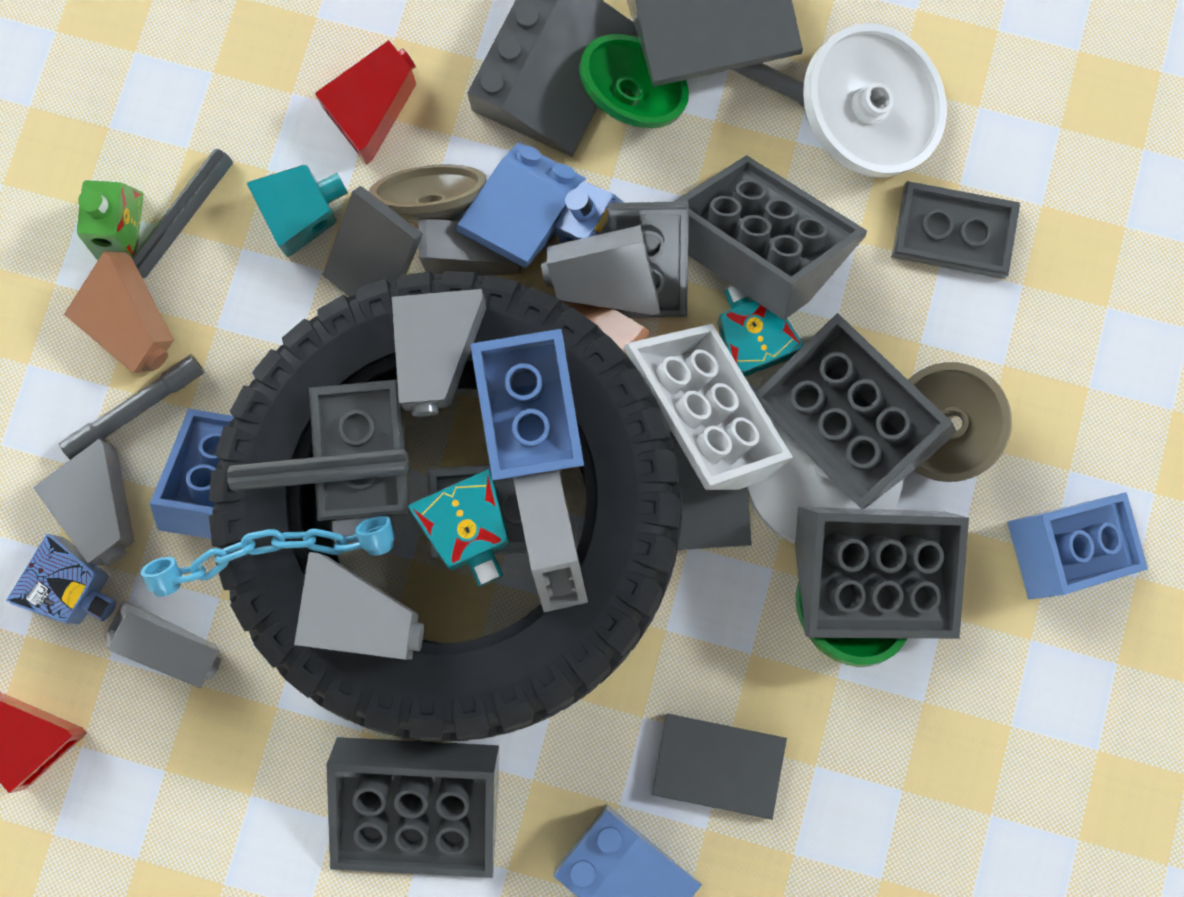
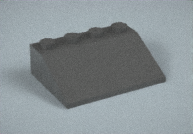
M515 0L467 92L471 110L573 157L598 108L582 84L579 73L581 57L586 47L593 40L601 36L610 34L634 36L636 33L634 22L603 0Z
M627 0L653 87L800 55L803 51L792 0Z
M747 155L674 201H688L689 204L688 255L783 320L802 308L815 296L866 237L867 230Z
M838 313L755 393L765 412L862 510L866 509L927 461L957 432L953 422Z
M798 507L795 551L805 636L809 638L960 639L969 517L945 511Z
M336 738L326 764L331 870L493 878L499 782V745Z

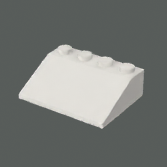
M713 324L630 342L623 347L650 387L669 428L705 490H739L762 482L793 458Z

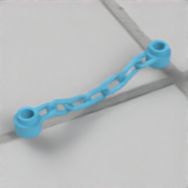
M382 515L370 517L362 521L355 528L356 534L348 536L320 529L284 533L275 529H267L248 533L243 536L241 542L224 549H209L197 558L191 566L179 568L175 558L163 557L145 565L140 574L147 590L154 592L155 596L163 597L177 591L181 586L180 583L197 579L202 581L211 579L223 570L229 561L246 554L259 555L278 551L281 548L307 547L310 550L331 555H340L347 551L364 549L367 550L369 555L378 556L389 552L393 548V541L396 535L390 518ZM274 536L271 539L272 545L254 548L255 541L252 539ZM316 536L337 540L334 543V548L314 544ZM285 539H303V541L285 542ZM358 540H359V542H357V543L348 544V542H353V541H358ZM212 555H216L215 562L218 565L205 574L206 568L201 564ZM191 573V575L182 576V574Z

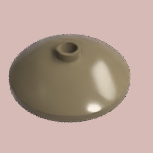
M454 164L428 165L390 174L374 183L369 192L407 222L418 223V219L446 220L459 215L470 207L487 180L486 175L482 171L470 166Z
M943 362L928 366L908 379L948 419L951 420L953 417L958 416L962 420L961 428L927 461L915 469V472L936 481L959 482L984 473L998 461L1010 439L1012 413L1005 392L989 374L968 364Z

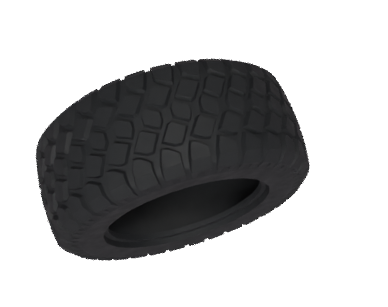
M429 271L400 275L398 280L392 282L384 279L357 288L356 294L348 298L345 295L336 298L317 309V316L310 321L304 318L282 337L283 345L276 351L273 349L269 350L252 373L255 379L250 385H243L230 410L234 418L230 421L228 427L223 426L215 455L221 460L217 464L216 470H212L209 501L215 503L212 515L209 516L211 543L214 547L224 549L241 542L243 536L248 533L267 529H275L281 533L306 532L310 529L333 532L332 521H317L315 483L234 491L228 485V467L232 465L313 458L309 388L397 380L392 297L482 289L486 300V311L474 343L562 329L584 466H579L585 483L587 502L585 522L577 547V555L588 603L544 612L540 604L528 615L511 626L474 640L457 643H437L423 639L420 651H413L412 659L404 660L294 645L309 552L328 556L340 564L338 555L313 551L307 547L281 548L278 551L259 555L246 554L229 561L228 565L219 572L223 589L230 590V606L243 630L249 631L254 643L253 645L273 668H277L281 676L307 698L310 697L324 709L345 720H350L357 725L377 732L415 740L440 742L468 741L508 734L546 720L567 709L592 692L628 657L654 619L672 576L681 533V482L672 438L655 396L630 358L599 326L573 307L570 308L562 303L561 300L534 287H525L517 281L493 275L488 277L478 276L475 272L444 271L443 274L433 275ZM471 351L457 389L478 390ZM274 536L252 539L255 541L254 548L272 545L271 539ZM316 536L314 544L334 548L335 542L334 539ZM285 539V542L303 541V539Z

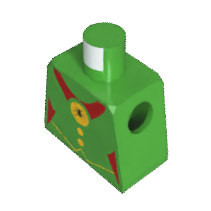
M85 180L82 183L81 194L78 198L77 235L97 260H99L103 252H126L132 257L137 251L144 195L142 191L121 182Z

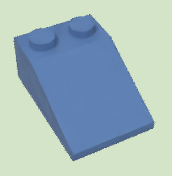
M519 142L502 158L458 223L456 231L526 268L556 234L555 225L566 207L565 198L571 190L576 189L586 178L576 173L568 165L559 164L542 155L536 148L525 146Z
M562 329L470 344L492 481L584 466Z
M188 409L150 501V507L158 530L211 539L209 516L212 515L215 503L209 501L212 470H216L217 464L221 460L215 453L223 426L228 427L230 421L234 418L233 416Z
M1127 492L1007 521L1028 600L1066 595L1148 569Z
M607 804L557 865L554 872V877L577 897H693L702 885Z

